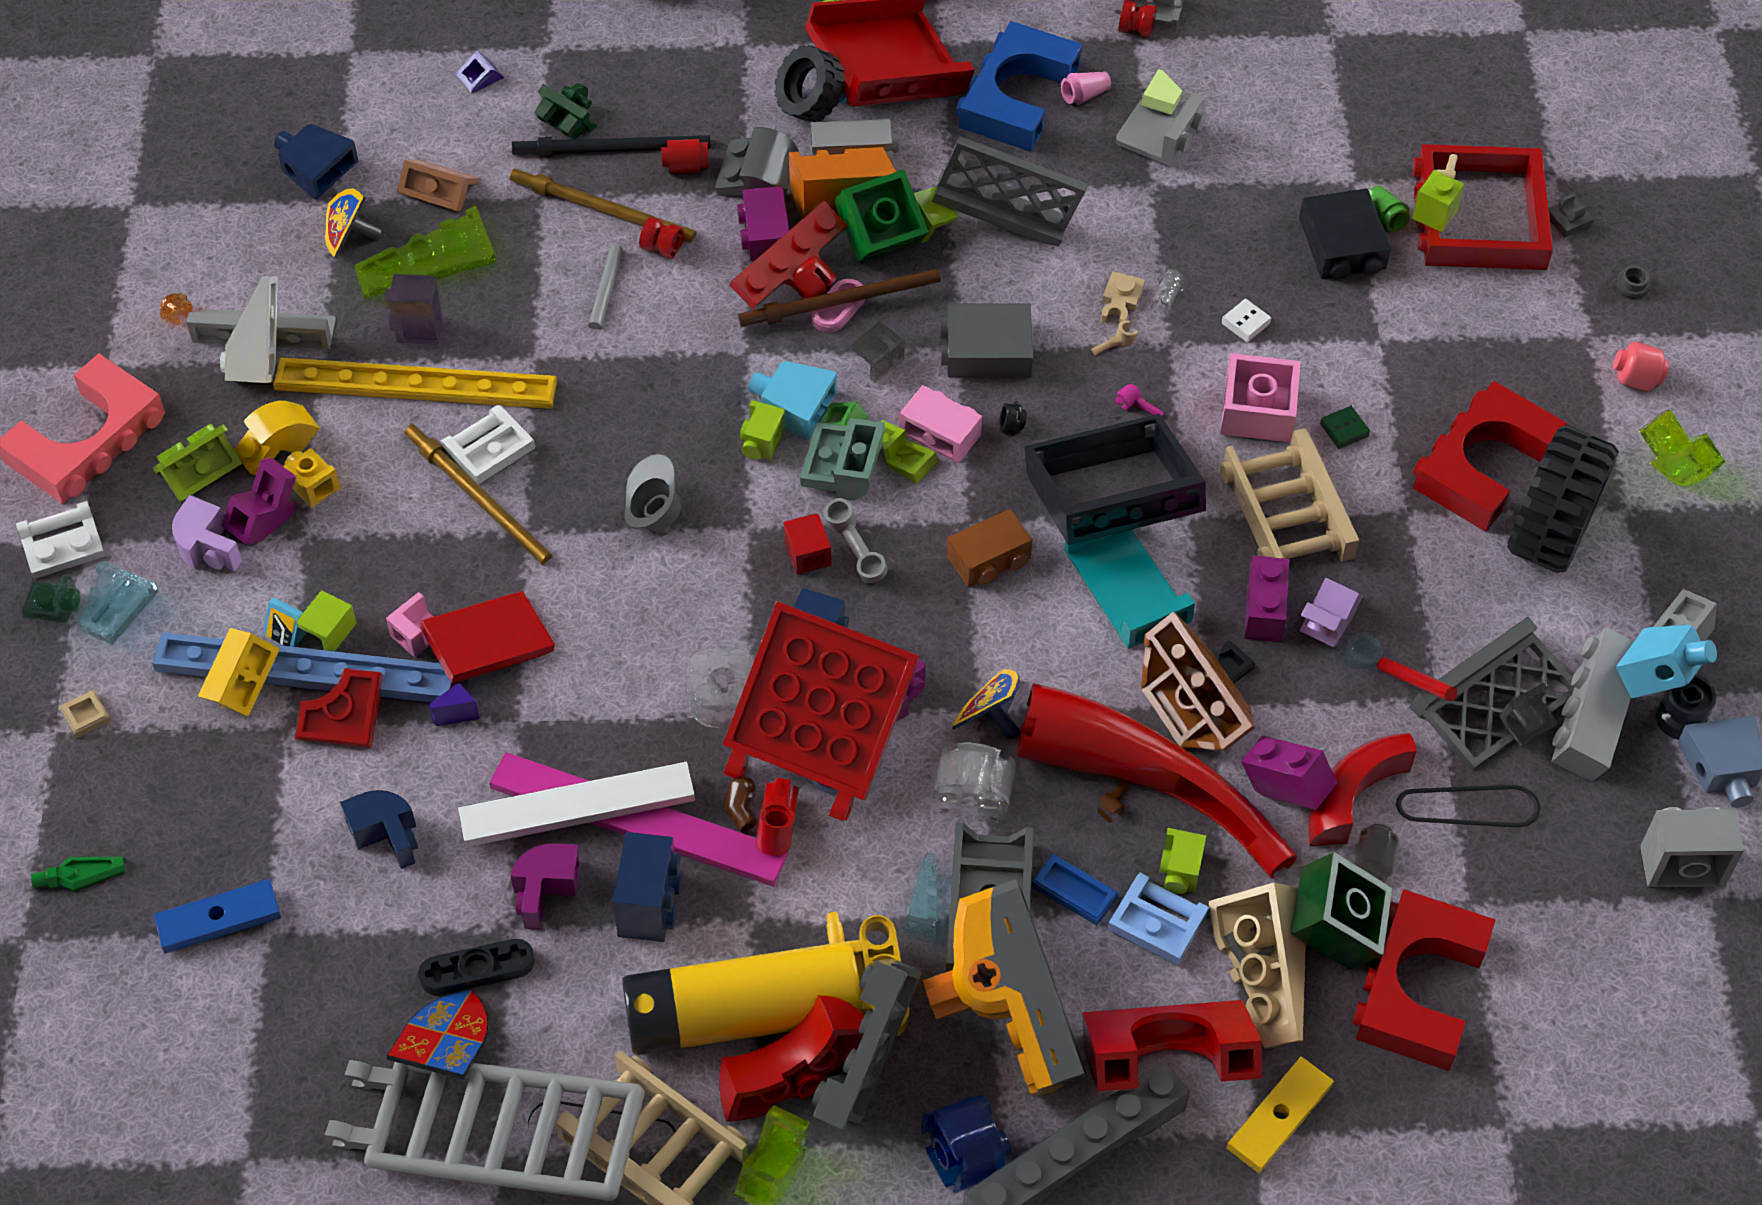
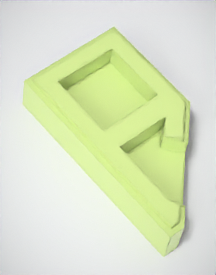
M1158 69L1143 94L1141 105L1166 114H1172L1180 101L1182 90L1164 71Z

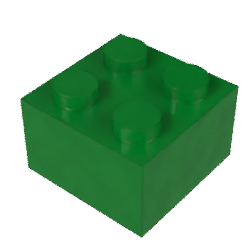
M905 169L843 189L833 200L839 216L847 224L845 232L857 263L917 243L929 233Z

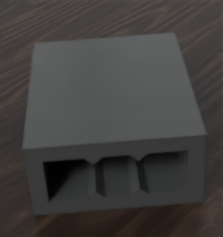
M948 303L947 317H941L940 337L947 338V345H941V365H948V377H1032L1031 303Z

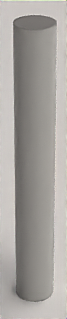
M618 244L610 246L588 324L589 328L602 329L623 253V248Z

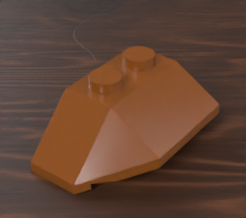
M1173 611L1145 634L1144 646L1146 648L1143 659L1141 690L1179 746L1187 749L1226 751L1255 728L1250 706L1211 650L1177 613Z

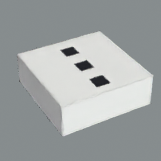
M1246 298L1222 318V324L1247 343L1271 322V317Z

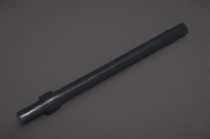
M710 135L552 140V137H538L536 141H512V155L539 154V157H552V153L661 150V147H668L667 140L699 139V142H708V148H711Z

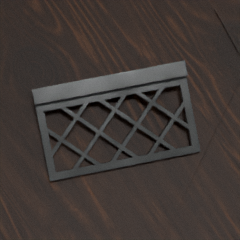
M959 136L950 158L939 176L932 202L1044 244L1059 246L1064 231L1084 196L1088 184ZM961 150L976 155L978 159L966 161L961 154ZM1001 164L1008 167L1010 171L998 173L993 165ZM984 167L988 175L977 177L973 170ZM963 172L966 177H963L955 173ZM1033 176L1040 179L1042 183L1030 185L1025 177ZM1016 179L1020 187L1009 189L1005 181ZM995 184L998 189L990 187L988 185ZM1065 188L1076 193L1062 197L1057 189ZM1048 191L1052 199L1040 201L1036 194ZM1022 196H1027L1030 201L1025 200V199L1020 198V197H1022ZM1053 208H1059L1062 213H1060V212H1058V211H1055V210H1052V209H1053Z
M1529 617L1520 621L1438 679L1457 689V697L1455 699L1460 697V702L1454 700L1449 702L1422 690L1409 706L1419 718L1423 715L1456 755L1472 770L1564 705L1573 694L1574 686L1571 685L1573 677L1534 634L1538 627ZM1530 647L1540 658V668L1521 665L1522 652ZM1500 669L1514 672L1513 687L1494 684L1495 671ZM1521 673L1539 676V692L1520 688ZM1547 678L1559 680L1569 691L1562 696L1546 693ZM1472 688L1487 691L1486 706L1467 703L1468 690ZM1494 692L1513 696L1512 711L1493 708ZM1520 697L1539 700V712L1535 715L1519 712ZM1546 701L1552 702L1551 704L1545 707ZM1443 708L1459 710V726L1446 724L1437 712ZM1466 712L1485 715V730L1466 727ZM1492 716L1512 719L1511 732L1509 734L1492 732ZM1519 720L1525 721L1518 727ZM1465 736L1484 739V752L1474 757L1465 747ZM1491 740H1498V742L1491 746Z

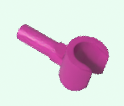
M1133 384L1126 385L1117 392L1118 396L1115 398V402L1118 405L1125 402V405L1122 406L1124 410H1128L1135 405L1151 415L1160 414L1161 417L1164 415L1163 411L1141 398V392Z

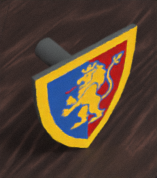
M354 188L340 192L328 203L325 241L329 252L335 258L338 257L350 231L376 241L381 235V228L364 222L358 217L366 197Z

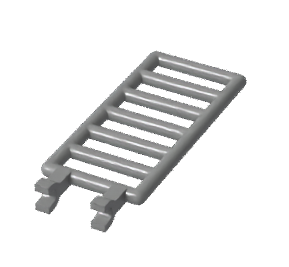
M349 1060L345 1076L348 1079H353L352 1087L364 1090L374 1088L386 1091L373 1129L355 1127L345 1122L329 1120L325 1136L327 1139H334L332 1146L335 1148L366 1150L364 1163L367 1167L373 1169L613 1201L619 1193L645 1090L641 1085L634 1083L473 1063L465 1079H469L445 1161L422 1157L447 1075L394 1062L393 1069ZM409 1071L431 1074L406 1155L383 1153ZM485 1082L508 1084L484 1167L462 1164ZM524 1087L547 1089L524 1172L501 1169ZM563 1092L586 1094L564 1177L542 1175L541 1170ZM603 1097L626 1099L604 1183L580 1180Z

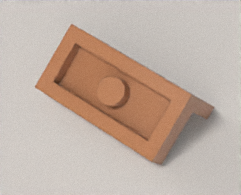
M408 159L404 160L397 192L460 211L464 205L468 185L477 184L479 177L425 160Z

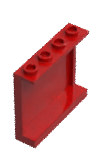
M838 0L812 3L805 29L817 48L834 54L833 56L838 57L840 60L839 63L843 66V76L845 77L842 88L843 93L852 107L956 96L967 92L975 69L970 61L957 63L953 61L923 13L926 0Z

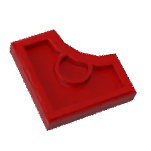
M343 668L339 682L328 694L316 700L300 701L295 739L371 748L374 739L383 674L381 672Z

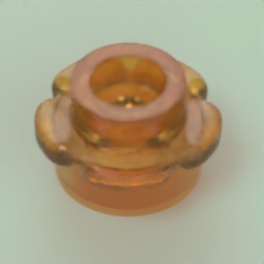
M181 292L167 295L160 304V317L165 319L166 323L170 321L175 325H179L183 320L174 317L182 312L185 318H187L189 312H192V303Z

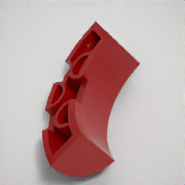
M1410 733L1393 734L1369 741L1345 755L1332 768L1337 785L1317 810H1310L1308 820L1309 846L1348 844L1353 827V806L1359 795L1368 786L1370 787L1386 777L1411 771L1417 749Z
M818 995L806 1017L779 1040L750 1053L722 1057L719 1091L726 1122L757 1118L777 1111L774 1103L793 1098L797 1095L803 1100L814 1094L822 1080L827 1082V1076L841 1063L845 1064L850 1051L853 1048L858 1049L863 1034L859 1033V1027L864 1017L862 1012L847 1001L833 996Z

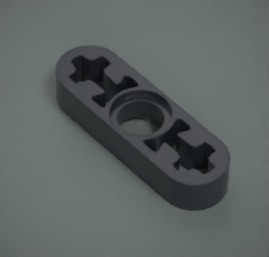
M510 939L429 957L420 965L418 976L424 991L431 995H443L524 977L532 971L535 957L533 949L527 941ZM519 951L522 957L521 964L513 965L512 960H510L512 952ZM493 955H498L501 970H496ZM474 960H483L488 964L486 972L479 976L468 974L466 967ZM458 963L460 979L455 977L453 964ZM440 968L442 974H444L442 975V981L434 983L431 977L433 976V970Z

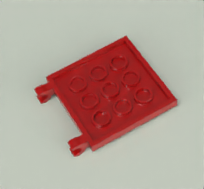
M776 601L722 744L732 748L723 774L738 779L739 776L744 777L748 767L749 756L758 758L838 790L829 816L841 821H847L852 811L855 797L861 800L867 799L920 655Z

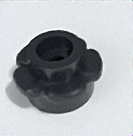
M1015 401L1013 404L1004 403L1000 412V430L1011 432V436H1014L1018 430H1023L1026 424L1027 412L1021 408L1018 401Z

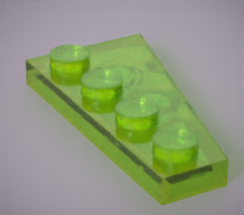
M476 205L465 210L466 215L455 221L449 218L439 223L438 229L424 236L420 232L410 237L409 242L398 249L392 246L355 264V274L364 299L496 263L494 250Z

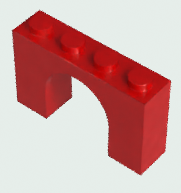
M1493 381L1485 391L1480 389L1475 394L1467 413L1461 411L1452 423L1449 434H1441L1432 448V454L1428 458L1423 456L1418 461L1413 470V475L1416 476L1413 489L1487 532L1505 510L1511 490L1477 471L1468 462L1463 450L1478 441L1495 440L1509 444L1536 461L1541 462L1557 429L1566 426L1567 422Z
M1403 889L1399 903L1390 902L1387 925H1390L1391 928L1389 935L1385 938L1383 956L1378 957L1381 959L1378 969L1370 967L1363 990L1370 992L1367 1004L1359 1001L1352 1021V1025L1359 1027L1356 1040L1450 1071L1466 1021L1428 1009L1411 1000L1398 982L1396 968L1404 960L1414 955L1435 954L1480 969L1496 919Z
M1243 1000L1082 1012L1084 1052L1097 1092L1138 1089V1058L1160 1050H1187L1208 1057L1213 1062L1221 1082L1262 1079V1041Z

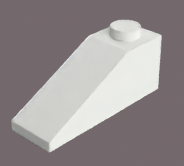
M262 276L226 343L225 352L221 353L220 370L222 373H225V381L274 382L276 366L277 276Z

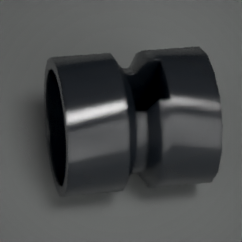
M1695 674L1687 685L1665 690L1663 699L1656 712L1658 727L1664 734L1679 740L1685 725L1708 721L1717 698L1712 684L1702 676Z

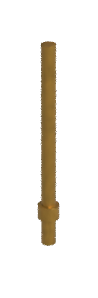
M513 168L510 173V181L530 187L534 193L543 196L550 194L643 226L649 217H654L662 220L664 225L675 224L683 227L684 241L692 243L697 235V231L559 184L554 182L552 177L541 173L533 175Z
M411 424L405 429L404 434L420 449V455L430 464L434 462L541 565L552 558V554L445 454V448L436 439H429L415 424Z

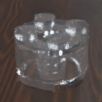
M718 646L696 652L690 658V663L685 673L687 707L692 718L710 730L716 732L728 731L754 662L746 648L741 646Z
M957 743L956 750L948 751V746L944 747L941 750L932 794L935 802L940 805L939 813L944 816L958 818L962 812L977 814V819L980 822L999 823L1000 816L1009 809L1016 771L1015 760L1009 756V761L1007 762L1000 758L1001 750L978 743Z

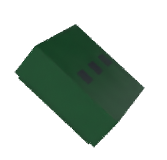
M1352 405L1321 418L1320 425L1338 449L1369 437V428Z

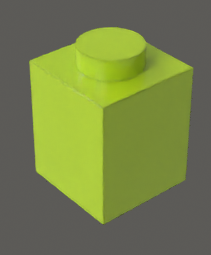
M1434 170L1418 192L1412 219L1443 232L1458 212L1465 184Z

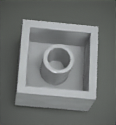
M1715 806L1705 807L1701 810H1682L1679 807L1657 810L1640 845L1648 887L1726 886L1744 852L1736 809H1721Z

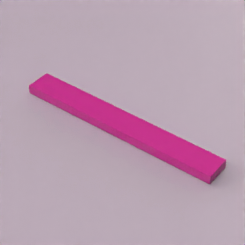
M505 752L489 784L490 789L511 796H518L588 782L589 780ZM667 807L589 822L623 835L626 832L673 837L675 852L773 887L789 855V851L780 856L764 854L757 847V838Z

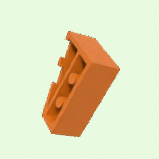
M883 147L845 149L844 154L829 155L827 150H819L816 156H800L799 152H789L790 196L802 219L823 201L838 213L833 200L843 189L896 172Z

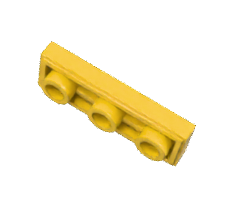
M1300 1057L1231 1138L1226 1149L1260 1174L1331 1089L1334 1080L1306 1059ZM1274 1113H1283L1286 1118L1278 1119Z

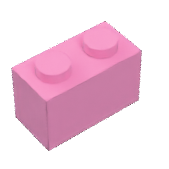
M922 385L899 413V427L906 430L907 437L959 464L981 436L982 415L978 414L971 407L962 406L947 398L942 392L934 391Z

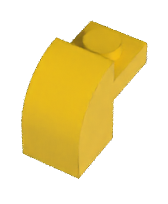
M274 401L256 409L244 420L249 430L234 450L249 473L256 475L261 460L267 458L274 459L280 450L292 453L303 451L320 427L303 405L289 401Z

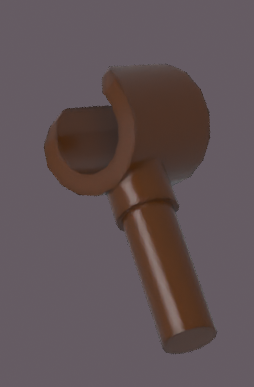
M1121 780L1111 794L1107 792L1101 797V806L1110 814L1117 813L1120 815L1124 811L1125 806L1119 800L1131 783ZM1098 807V813L1111 823L1113 819Z

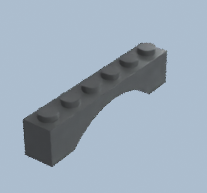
M1165 1060L1138 1077V1089L1118 1090L964 1193L963 1205H1039L1052 1192L1089 1164L1125 1143L1149 1135L1185 1111L1190 1091Z

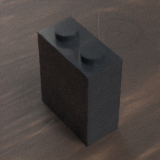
M1368 188L1303 198L1299 219L1321 279L1330 277L1343 279L1350 274L1363 272L1366 274H1376L1387 268L1391 248Z

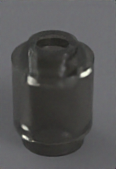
M1372 824L1362 829L1359 835L1354 865L1386 883L1387 877L1391 876L1399 842L1398 836L1392 832L1390 827L1382 824Z

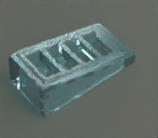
M927 852L924 856L905 918L904 934L908 937L935 943L937 935V863L935 854Z

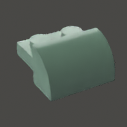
M855 418L849 419L848 426L817 422L800 476L801 487L836 491L837 498L854 500L864 496L869 489L884 437L885 422Z

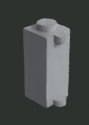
M890 119L811 122L812 156H816L819 150H827L829 155L844 154L845 149L883 147L893 164L892 153L898 152L897 132L891 133Z

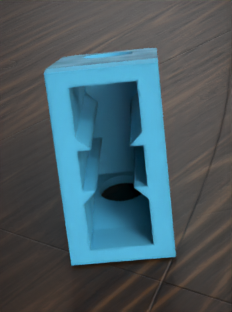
M784 361L780 363L772 377L755 372L750 380L748 390L760 395L761 403L785 409L786 429L809 440L814 432L816 423L820 422L837 393V372Z
M1691 625L1648 627L1641 631L1617 664L1616 669L1630 697L1636 698L1687 685L1702 664L1714 663L1716 661L1717 650L1711 640L1701 641L1695 628Z

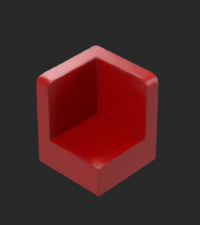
M815 513L783 522L784 542L796 574L832 566L831 545L819 514Z

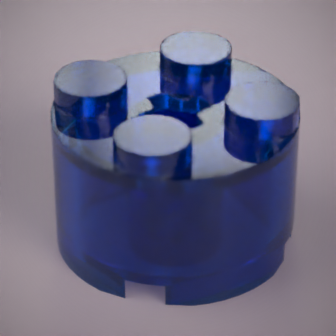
M984 1095L969 1096L927 1113L921 1120L922 1135L929 1132L932 1145L925 1147L927 1155L943 1185L946 1188L954 1185L952 1192L955 1194L977 1185L1004 1167L1005 1155L1011 1153L1008 1137L1004 1131H997L991 1118L990 1104Z

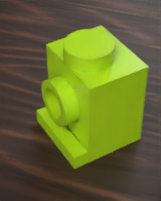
M752 400L749 405L750 420L745 419L740 431V439L744 440L741 451L750 459L758 460L763 458L771 461L786 429L785 409Z
M1172 828L1167 829L1159 872L1166 873L1164 884L1166 890L1174 894H1184L1187 891L1195 893L1206 835Z

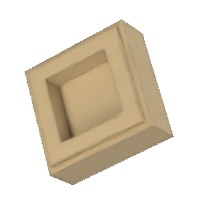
M94 689L59 706L76 739L111 722Z

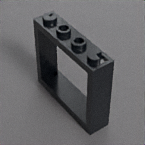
M1160 414L1024 446L1026 473L1068 545L1206 511L1205 480ZM1155 423V430L1151 426L1145 428L1146 425ZM1155 451L1173 480L1068 506L1051 476Z

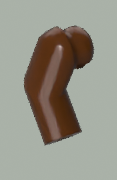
M739 776L738 779L734 778L728 784L724 809L740 832L744 833L757 824V821L746 807L747 799L752 797V792H755L756 787L751 778Z

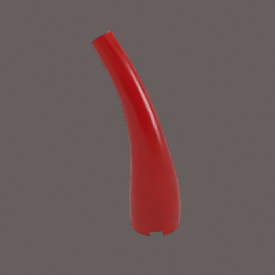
M1033 683L1026 705L1028 707L1024 723L1021 726L1017 747L1018 758L1079 772L1116 778L1173 796L1207 815L1223 827L1247 850V853L1271 879L1275 878L1274 873L1284 867L1289 869L1296 862L1297 855L1263 814L1233 785L1196 756L1130 716L1100 702L1062 689Z

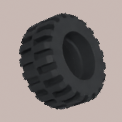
M1571 426L1559 427L1540 462L1512 528L1507 548L1513 555L1556 573L1567 571L1588 528L1616 462L1619 451L1613 443Z

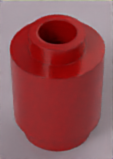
M699 139L667 140L668 147H661L662 168L669 167V174L701 173V169H709L708 142H699Z

